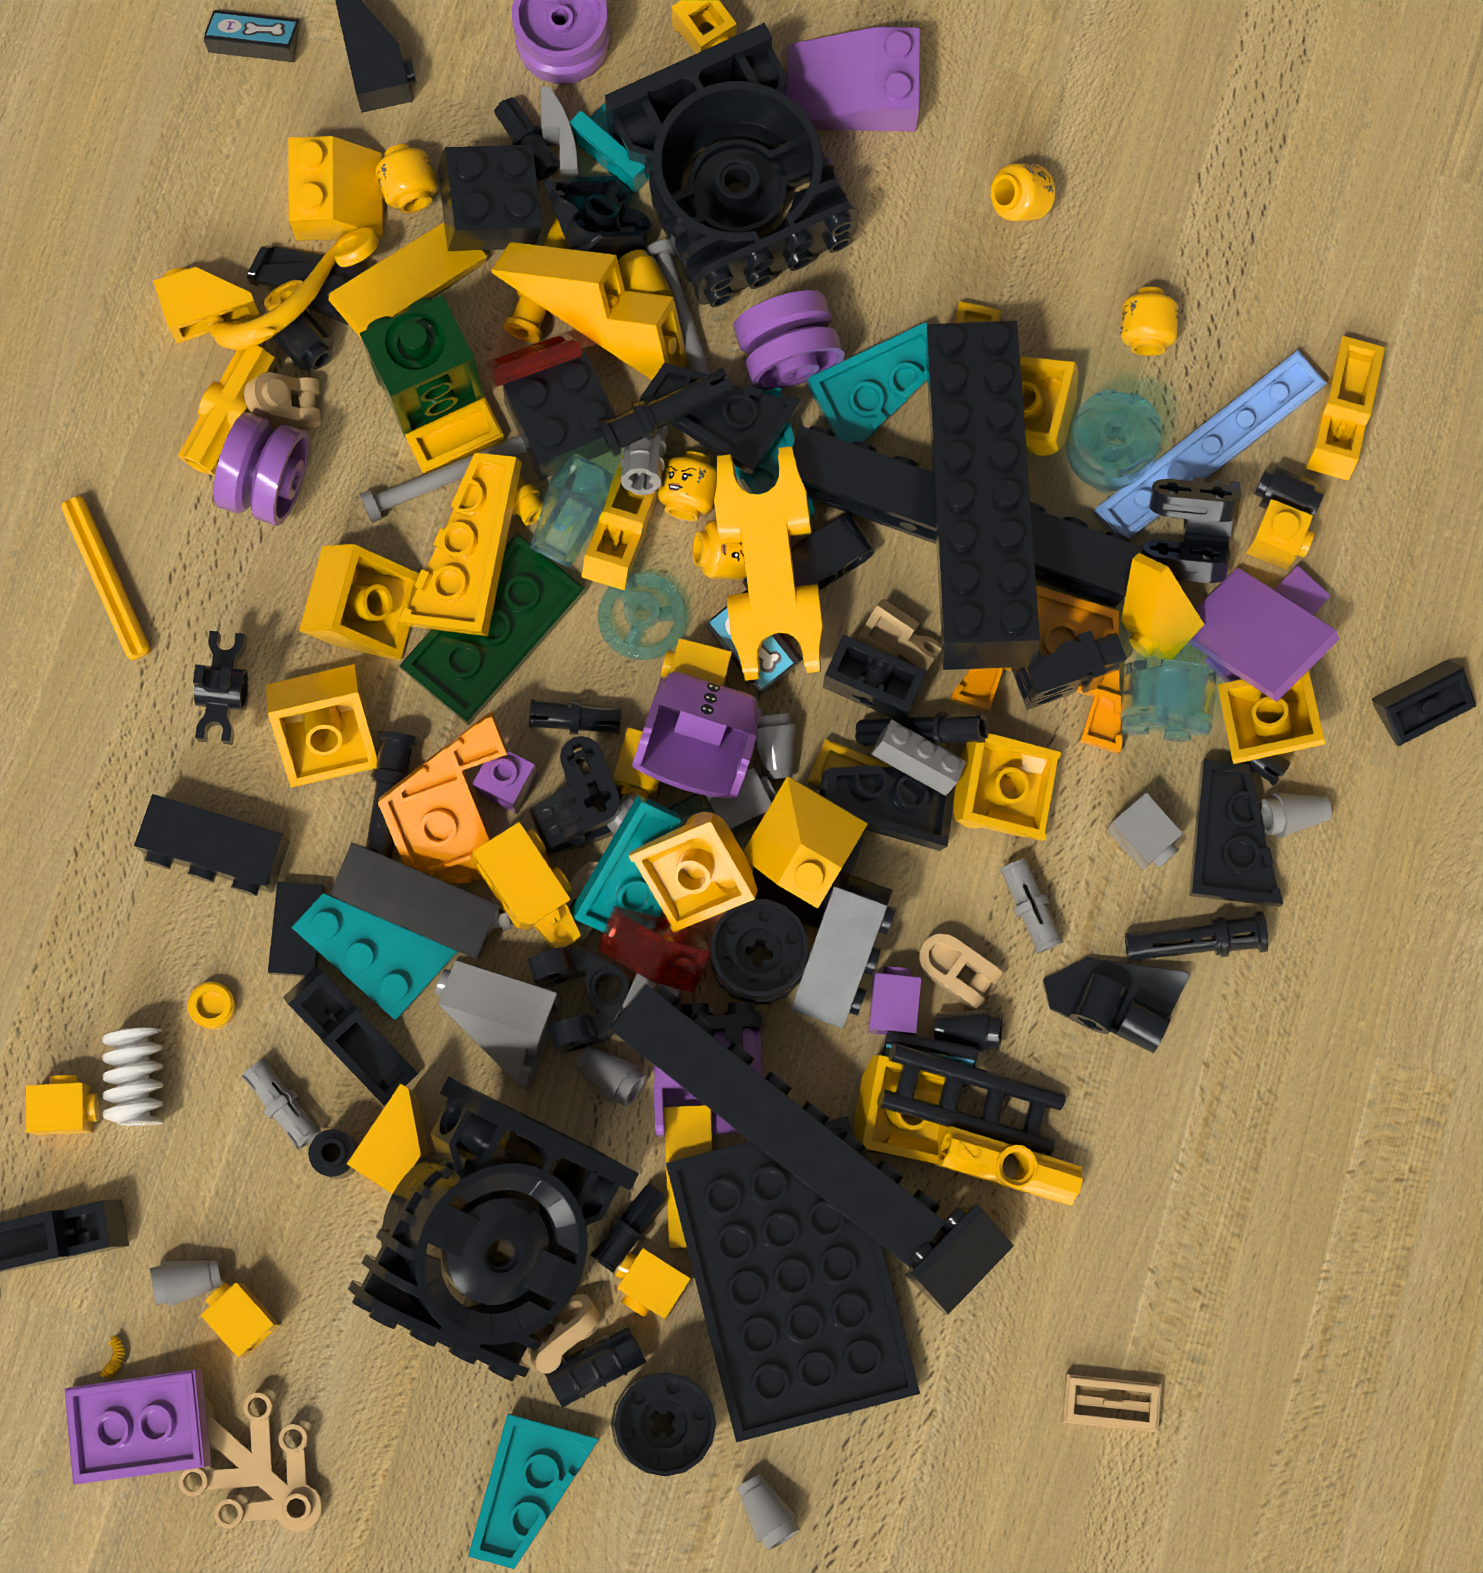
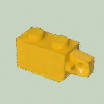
M518 822L472 851V862L517 929L530 931L535 928L553 949L568 947L580 938L581 934L568 908L571 899L567 893L572 888L558 867L550 869L542 857V854L546 852V848L532 828L525 831L521 823Z

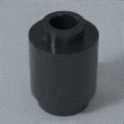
M306 310L285 329L272 337L301 370H309L311 368L317 370L323 367L332 356L331 350L334 340Z
M1277 465L1273 473L1267 470L1263 472L1254 495L1261 497L1258 505L1261 508L1265 509L1269 501L1273 499L1313 515L1314 518L1325 490L1315 487L1317 482Z
M336 1129L325 1130L312 1140L308 1152L309 1161L312 1167L321 1175L332 1179L349 1177L356 1170L347 1165V1162L359 1144L352 1136ZM333 1144L338 1145L340 1148L339 1158L336 1161L328 1162L326 1160L328 1148Z

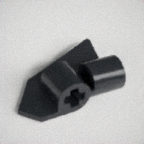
M1086 958L1043 979V985L1050 1010L1090 1030L1102 1034L1111 1032L1154 1053L1165 1035L1171 1021L1170 1015L1190 974L1186 971Z

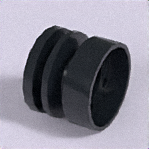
M755 899L728 910L717 921L711 937L712 971L719 986L733 999L740 1002H755V1005H771L786 998L800 984L808 960V936L800 919L785 905L768 899ZM756 946L765 947V955L772 957V959H764L762 966H754L753 958L746 955V953H754Z
M661 1372L641 1376L625 1387L614 1404L610 1424L614 1444L626 1461L645 1473L666 1477L685 1473L702 1461L713 1443L716 1420L713 1405L699 1385L686 1376ZM656 1412L659 1415H664L669 1412L672 1415L668 1422L672 1428L670 1434L666 1435L663 1432H658L653 1435L650 1429L654 1425L653 1420L650 1418L652 1413Z

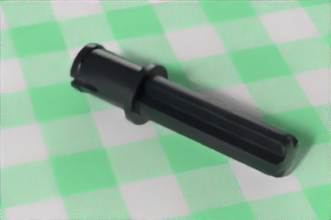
M938 712L935 717L859 720L856 723L855 738L858 743L865 746L876 745L881 732L893 720L927 740L936 743L937 746L946 748L950 743H985V739L988 738L989 726L984 713L949 716L946 712Z

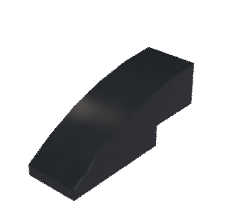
M318 966L313 968L283 996L286 1003L384 1106L400 1084L406 1086L418 1075L416 1070Z
M122 1199L101 1200L63 1210H50L0 1222V1272L129 1246Z

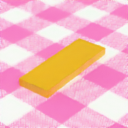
M443 222L330 292L328 300L361 338L359 333L367 330V326L374 320L384 316L393 318L408 311L409 306L415 301L436 295L485 264L487 255L482 250L448 251Z

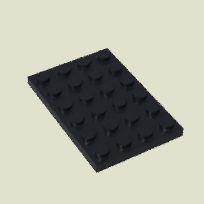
M848 1116L827 1121L824 1125L838 1137L844 1130L853 1136ZM751 1141L666 1163L736 1443L920 1394L881 1244Z

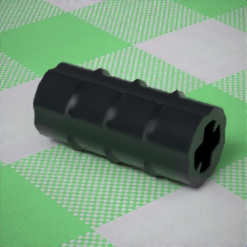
M626 1325L609 1335L605 1334L604 1338L589 1346L584 1345L582 1350L568 1357H563L559 1367L551 1373H546L545 1376L563 1408L580 1398L585 1399L587 1394L602 1386L606 1387L611 1381L623 1375L627 1376L628 1372L647 1363L629 1326Z

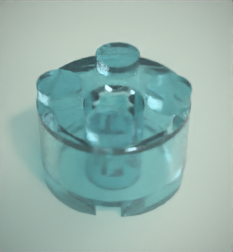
M1104 390L1092 395L1079 408L1065 444L1067 458L1072 470L1083 482L1101 493L1118 491L1137 482L1148 472L1159 451L1162 433L1160 417L1149 401L1133 392L1128 394L1116 392V390ZM1106 438H1108L1111 441L1116 440L1118 438L1121 441V444L1118 445L1116 442L1110 443Z
M1161 659V666L1147 668V660L1127 663L1124 671L1120 718L1123 723L1122 732L1130 735H1148L1149 731L1164 732L1165 740L1175 742L1191 741L1192 734H1210V729L1213 727L1216 671L1209 673L1210 667L1180 660Z

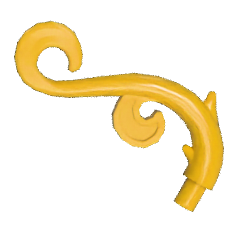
M361 227L345 234L322 257L304 282L301 280L288 281L277 287L265 298L264 306L268 311L266 314L239 324L216 322L210 328L211 336L219 346L230 350L248 349L270 339L285 329L310 305L336 262L340 267H348L370 256L379 244L377 233L370 227Z

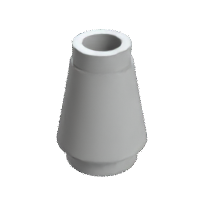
M790 713L760 716L755 744L765 776L769 780L787 778V776L793 777L792 768L796 724H791Z
M1272 793L1270 798L1262 799L1260 802L1263 830L1267 835L1275 834L1278 838L1329 822L1332 816L1331 804L1326 795Z
M591 1045L583 1049L574 1066L614 1105L619 1102L625 1107L629 1106L638 1096L646 1081V1075L639 1071L638 1064L596 1049Z
M217 1259L209 1261H161V1266L150 1268L156 1305L168 1303V1306L172 1307L221 1286Z
M762 1474L754 1476L737 1488L757 1543L762 1541L767 1551L784 1543L800 1531L795 1522L798 1516L770 1484L765 1481Z

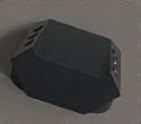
M616 176L548 178L544 182L569 249L612 254L617 256V260L634 250L641 249L646 251L644 242L650 232L652 223L645 214L630 208L631 193L624 184L618 182Z

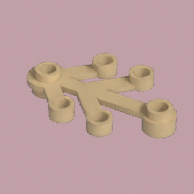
M258 1392L249 1395L244 1401L243 1412L250 1420V1451L213 1418V1404L205 1396L209 1442L238 1468L207 1471L204 1468L184 1470L178 1481L182 1493L195 1497L207 1490L259 1486L274 1500L242 1504L241 1501L235 1498L225 1499L218 1503L214 1510L216 1523L222 1528L230 1529L240 1525L242 1522L276 1519L284 1529L291 1532H303L312 1528L322 1514V1500L317 1490L307 1484L305 1448L309 1443L307 1429L300 1424H290L285 1426L279 1434V1445L287 1452L286 1483L272 1471L270 1416L274 1411L272 1398L266 1393ZM256 1398H262L267 1405L266 1412L260 1417L255 1416L250 1408L252 1401ZM292 1429L298 1430L302 1435V1442L297 1448L290 1447L286 1442V1435ZM192 1472H196L202 1477V1486L197 1491L189 1489L186 1483L188 1475ZM295 1498L301 1499L306 1505L305 1513L301 1517L293 1516L289 1510L290 1502ZM227 1504L234 1505L238 1511L237 1519L232 1523L225 1521L222 1517V1509Z

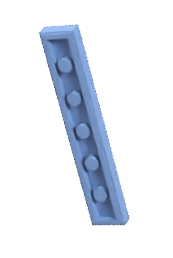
M1297 350L1095 508L1093 514L1109 532L1123 534L1131 540L1161 516L1154 513L1149 507L1152 485L1155 481L1161 479L1193 481L1194 477L1203 478L1205 482L1321 391L1327 384L1326 381Z

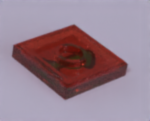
M563 333L491 359L485 365L490 379L498 387L580 357L582 353L578 341L569 334Z

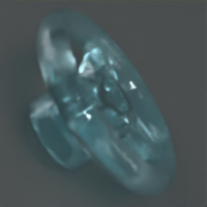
M635 573L630 575L625 590L611 586L607 589L599 604L598 625L604 640L614 651L630 659L650 660L665 655L667 650H672L677 645L678 639L682 638L687 625V608L681 593L671 582L655 574ZM638 586L655 588L669 599L671 605L660 607L658 600L648 592L633 593L631 588ZM618 597L624 604V616L630 627L624 641L616 634L611 621L612 608ZM639 609H647L651 613L645 620L635 618L634 614ZM674 620L670 632L662 641L652 646L638 647L644 630L653 627L657 622Z

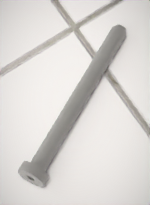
M670 239L654 242L646 247V252L648 256L655 258L673 292L691 370L709 375L711 373L673 260L675 255L672 251V243Z
M519 435L478 453L515 457L527 452ZM473 455L378 494L372 495L370 490L360 493L361 501L371 523L382 519L381 511L462 479Z

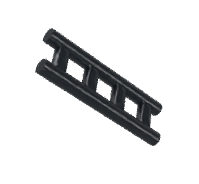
M896 1043L891 1046L889 1061L901 1064L902 1069L896 1092L882 1089L877 1100L878 1107L946 1127L952 1126L1010 1145H1022L1033 1152L1047 1156L1052 1154L1055 1147V1139L1041 1133L1047 1108L1060 1111L1065 1104V1093ZM921 1070L945 1077L939 1105L914 1098ZM963 1083L987 1089L981 1117L957 1110ZM1005 1095L1029 1102L1023 1129L999 1122Z

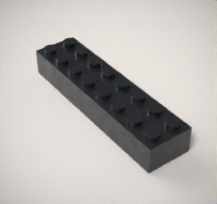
M1017 321L927 324L926 366L943 670L1037 667L1040 634Z

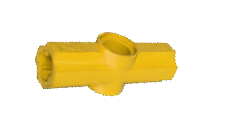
M258 345L248 349L236 350L220 381L212 382L205 391L198 409L199 418L178 454L180 460L203 474L215 475L221 451L234 422L242 413H251L245 403V386L254 377L273 371L277 364L274 356Z
M952 1126L947 1128L945 1135L941 1138L937 1153L938 1166L989 1181L998 1187H1009L1068 1206L1073 1205L1074 1200L1080 1193L1083 1182L1082 1166L1033 1152L1022 1145H1010ZM1008 1154L1013 1155L1018 1164L1017 1172L1011 1179L1003 1171V1161Z

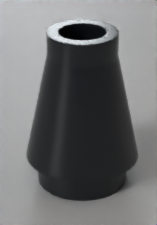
M991 1007L947 1014L936 1013L934 1039L976 1047V1050L988 1054L989 1049L1000 1050L1002 1013L991 1012Z

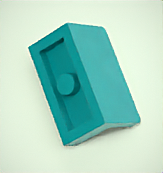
M605 103L590 118L580 111L569 122L575 144L612 176H616L618 181L624 184L634 195L649 181V174L646 173L645 165L629 160L626 149L611 137L607 127Z

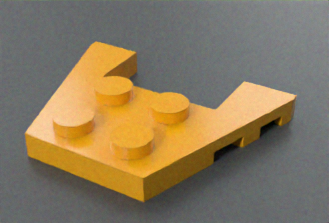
M1036 585L1040 634L1039 649L1042 657L1054 653L1062 643L1073 641L1078 634L1089 630L1092 631L1095 640L1117 633L1119 636V611ZM1011 668L970 669L953 691L950 701L989 713L1002 671L1005 669L1012 672ZM1118 669V671L1106 674L1095 690L1083 693L1080 686L1076 691L1093 698L1079 742L1119 754L1122 748L1121 696Z
M493 712L483 716L384 793L378 801L403 864L450 884L471 883V880H484L472 862L471 855L472 851L490 841L492 837L465 769L507 755L508 749ZM543 853L542 857L550 869H554L555 866L550 854Z

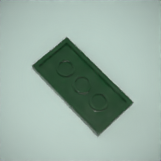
M517 532L505 546L488 636L431 629L399 667L469 726L586 593V589Z

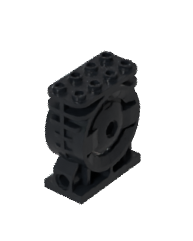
M765 23L605 95L607 127L611 137L626 149L629 160L645 165L646 173L649 174L652 204L664 233L672 243V251L675 257L681 260L683 272L687 280L692 282L695 288V296L699 303L702 305L710 304L712 308L724 305L734 297V293L747 287L757 289L768 284L775 274L788 268L790 271H796L812 262L813 257L827 250L830 253H834L846 248L852 243L853 239L851 236L857 229L859 211L854 202L848 201L846 186L842 179L836 178L834 174L835 166L831 158L825 157L822 152L823 148L813 123L803 109L787 96L788 77L772 48V36ZM779 146V147L774 148V149H772V150H768V149H767V148H772V147ZM707 148L703 153L700 154V156L696 159L691 168L688 179V188L672 195L673 193L681 189L683 175L687 167L689 166L690 162L701 151ZM733 182H742L748 188L742 192H732L727 186ZM810 182L808 189L794 192L791 208L782 223L769 234L759 238L757 233L770 227L780 216L784 208L786 192Z
M448 1076L440 1092L448 1100L431 1131L435 1151L414 1165L396 1187L387 1205L382 1228L379 1229L376 1238L381 1241V1249L376 1257L365 1254L361 1263L369 1269V1272L363 1283L352 1280L348 1290L355 1295L352 1303L369 1312V1317L380 1324L395 1329L398 1324L410 1330L409 1334L417 1340L432 1347H435L438 1342L450 1348L449 1352L454 1356L471 1364H475L476 1360H479L489 1365L488 1369L491 1372L513 1382L516 1375L526 1377L530 1370V1367L521 1361L527 1347L539 1351L544 1343L534 1333L548 1323L552 1324L554 1318L565 1307L577 1288L587 1255L586 1226L602 1220L619 1186L631 1190L639 1173L604 1153ZM506 1130H508L510 1137L505 1147L499 1145ZM559 1159L553 1173L550 1174L549 1170L553 1162ZM499 1190H514L528 1194L538 1202L540 1215L530 1205L517 1197L502 1193H487ZM455 1196L468 1201L461 1209L450 1204ZM499 1240L497 1250L488 1256L491 1244ZM428 1243L441 1249V1261L437 1257L426 1253ZM441 1262L444 1273L454 1288L467 1298L480 1304L467 1307L452 1296L442 1276Z

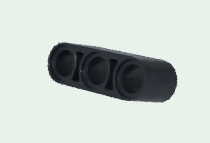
M850 513L838 517L791 547L796 586L818 583L820 591L866 562L875 553L876 550ZM746 577V578L743 580L742 583L744 584V586H745L746 589L748 590L747 577Z

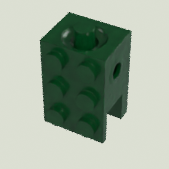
M443 295L434 299L432 297L419 299L409 306L408 311L393 318L390 316L378 318L367 326V330L359 333L379 386H382L404 437L405 434L484 398L475 358Z

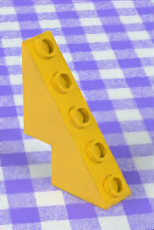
M510 242L491 269L492 273L650 380L655 377L664 363L686 368L689 363L674 297L625 291L616 255Z

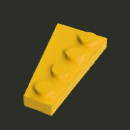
M474 453L451 503L453 511L444 529L440 528L433 543L436 546L426 570H421L414 585L417 588L409 608L404 607L398 622L410 627L488 636L522 462L517 457Z

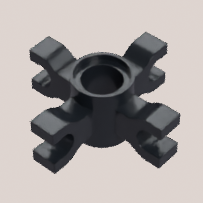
M209 631L208 645L213 655L212 665L195 664L193 677L195 705L206 707L204 716L197 724L195 738L198 742H207L209 729L212 726L219 725L223 727L221 741L224 744L233 745L234 729L230 722L231 709L246 710L249 694L248 672L246 669L237 668V662L246 650L247 637L245 634L235 633L233 647L223 650L220 649L221 634L219 631Z

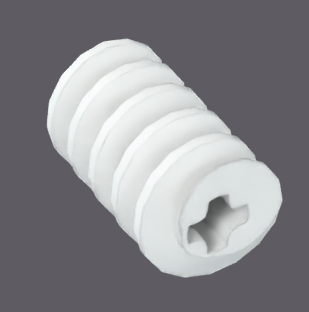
M126 1028L116 1030L102 1037V1042L105 1045L116 1048L102 1056L104 1063L116 1067L103 1074L105 1082L116 1085V1087L103 1093L104 1100L116 1104V1106L103 1112V1118L116 1122L117 1125L146 1126L164 1123L163 1119L150 1116L151 1110L163 1106L162 1100L150 1097V1092L163 1087V1082L151 1079L150 1073L163 1069V1064L150 1060L149 1055L163 1050V1045L149 1041V1036L162 1032V1029Z

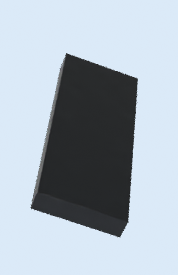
M351 842L329 895L475 959H480L502 907L497 903Z

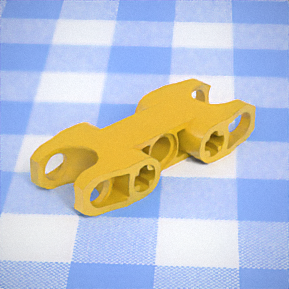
M792 446L779 448V478L771 490L760 495L749 494L739 487L735 464L730 454L717 456V486L714 505L719 541L721 545L742 542L748 584L747 593L727 595L731 639L737 649L745 681L760 679V648L769 636L777 633H787L800 643L807 673L821 672L820 650L824 625L818 583L796 586L790 536L810 534L812 532L807 491L800 478Z

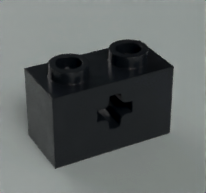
M843 635L825 673L823 688L891 718H908L922 688L927 671Z

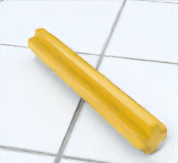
M75 496L64 501L61 504V509L125 655L131 661L148 655L151 648L86 501L81 496Z

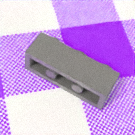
M893 720L881 732L872 752L873 756L945 796L958 783L966 763L960 757Z

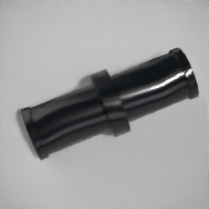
M573 698L572 703L531 699L529 728L570 730V735H578L579 731L615 733V735H619L622 706L581 704V699Z

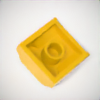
M1020 356L1026 447L1030 452L1039 456L1051 455L1059 451L1067 440L1077 400L1079 370L1076 362Z
M988 733L985 743L967 742L960 757L966 763L955 788L953 804L955 821L971 829L985 828L1045 841L1047 837L1045 830L1057 762L1061 757V752Z
M711 812L694 814L687 820L685 826L631 851L628 856L631 862H635L671 924L670 928L673 933L754 900L758 891L751 865L724 819Z
M873 1055L861 1080L853 1122L854 1138L866 1147L865 1151L882 1153L938 1165L937 1153L941 1138L945 1135L948 1127L878 1107L877 1100L882 1089L896 1092L902 1065L889 1061V1057ZM921 1070L914 1098L939 1105L945 1077Z

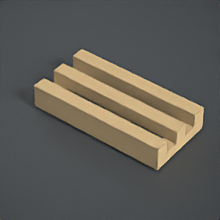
M1065 1374L1064 1410L1061 1422L1158 1433L1161 1384ZM1076 1385L1150 1393V1403L1075 1395ZM1077 1404L1149 1412L1148 1422L1074 1414V1406Z

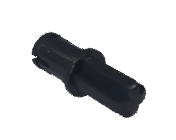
M511 97L499 102V105L494 109V113L513 140L511 145H532L537 178L541 181L553 176L560 169V161L556 159L542 138L541 127L533 125L516 99Z
M651 1184L645 1185L621 1217L616 1215L613 1218L616 1221L615 1225L590 1255L595 1260H598L602 1266L614 1273L638 1240L642 1242L645 1240L642 1234L667 1204L668 1198Z

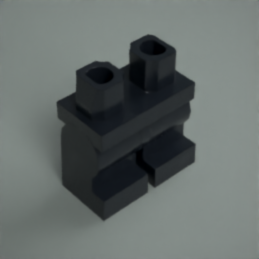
M1089 630L1078 634L1073 641L1062 643L1052 654L1042 657L1039 649L1037 667H1013L1011 670L1026 710L1069 696L1076 692L1080 686L1083 693L1095 690L1106 674L1118 671L1120 668L1119 663L1126 660V654L1117 633L1095 640L1092 631Z

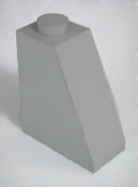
M455 960L452 969H444L438 980L435 995L441 996L438 1004L519 1087L529 1090L550 1037L548 1026L555 1023L562 1005L557 993Z

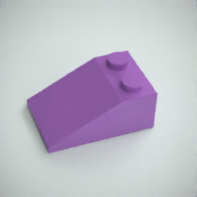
M872 27L788 44L787 96L803 109L816 130L916 132L919 114L920 28Z

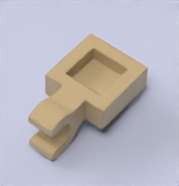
M882 599L876 605L857 637L862 643L893 657L899 658L903 655L914 666L925 671L928 670L931 663L937 659L942 651V645L938 641L927 636L914 634L920 623L885 599Z

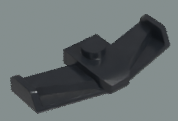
M271 245L262 246L248 271L247 279L252 285L258 286V284L274 287H279L292 280L304 282L324 254ZM363 260L348 267H340L336 262L308 308L348 325L347 321L328 300L329 293L368 269L366 261Z

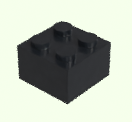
M532 145L445 147L438 167L447 250L506 249L510 242L536 245L543 225Z
M586 351L503 385L505 406L518 434L525 444L529 458L540 481L610 452L600 432L597 420L602 417L608 420L616 415Z

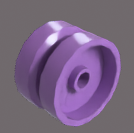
M514 0L512 22L517 53L525 68L537 78L554 84L576 83L591 76L604 63L610 47L606 0Z
M812 290L786 293L751 307L734 322V332L740 350L750 354L746 359V368L753 387L771 390L806 383L807 378L840 363L844 359L845 351L839 333L833 328L828 327L832 323V313L826 295L820 291Z
M248 412L242 413L229 431L220 454L213 488L216 506L238 514L245 512L251 506L255 519L276 526L281 525L289 516L296 502L305 475L310 449L307 431L285 424L280 425L273 432L269 419Z

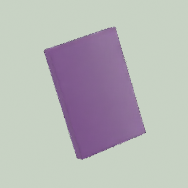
M1237 568L1195 609L1205 625L1188 643L1277 702L1339 640V636L1334 628L1240 568Z
M202 1369L64 1388L73 1485L211 1466Z

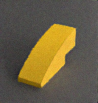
M1342 335L1317 419L1306 469L1349 481L1359 461L1366 424L1372 413L1385 347Z
M663 458V461L666 466L669 459ZM620 461L600 509L598 524L585 553L582 578L625 590L657 501L659 488L654 493L648 495H637L626 490L621 484L622 467Z

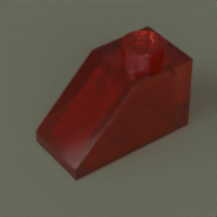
M616 906L612 909L598 944L599 951L651 982H659L662 985L693 993L711 953L697 928L688 926L673 933L668 920Z

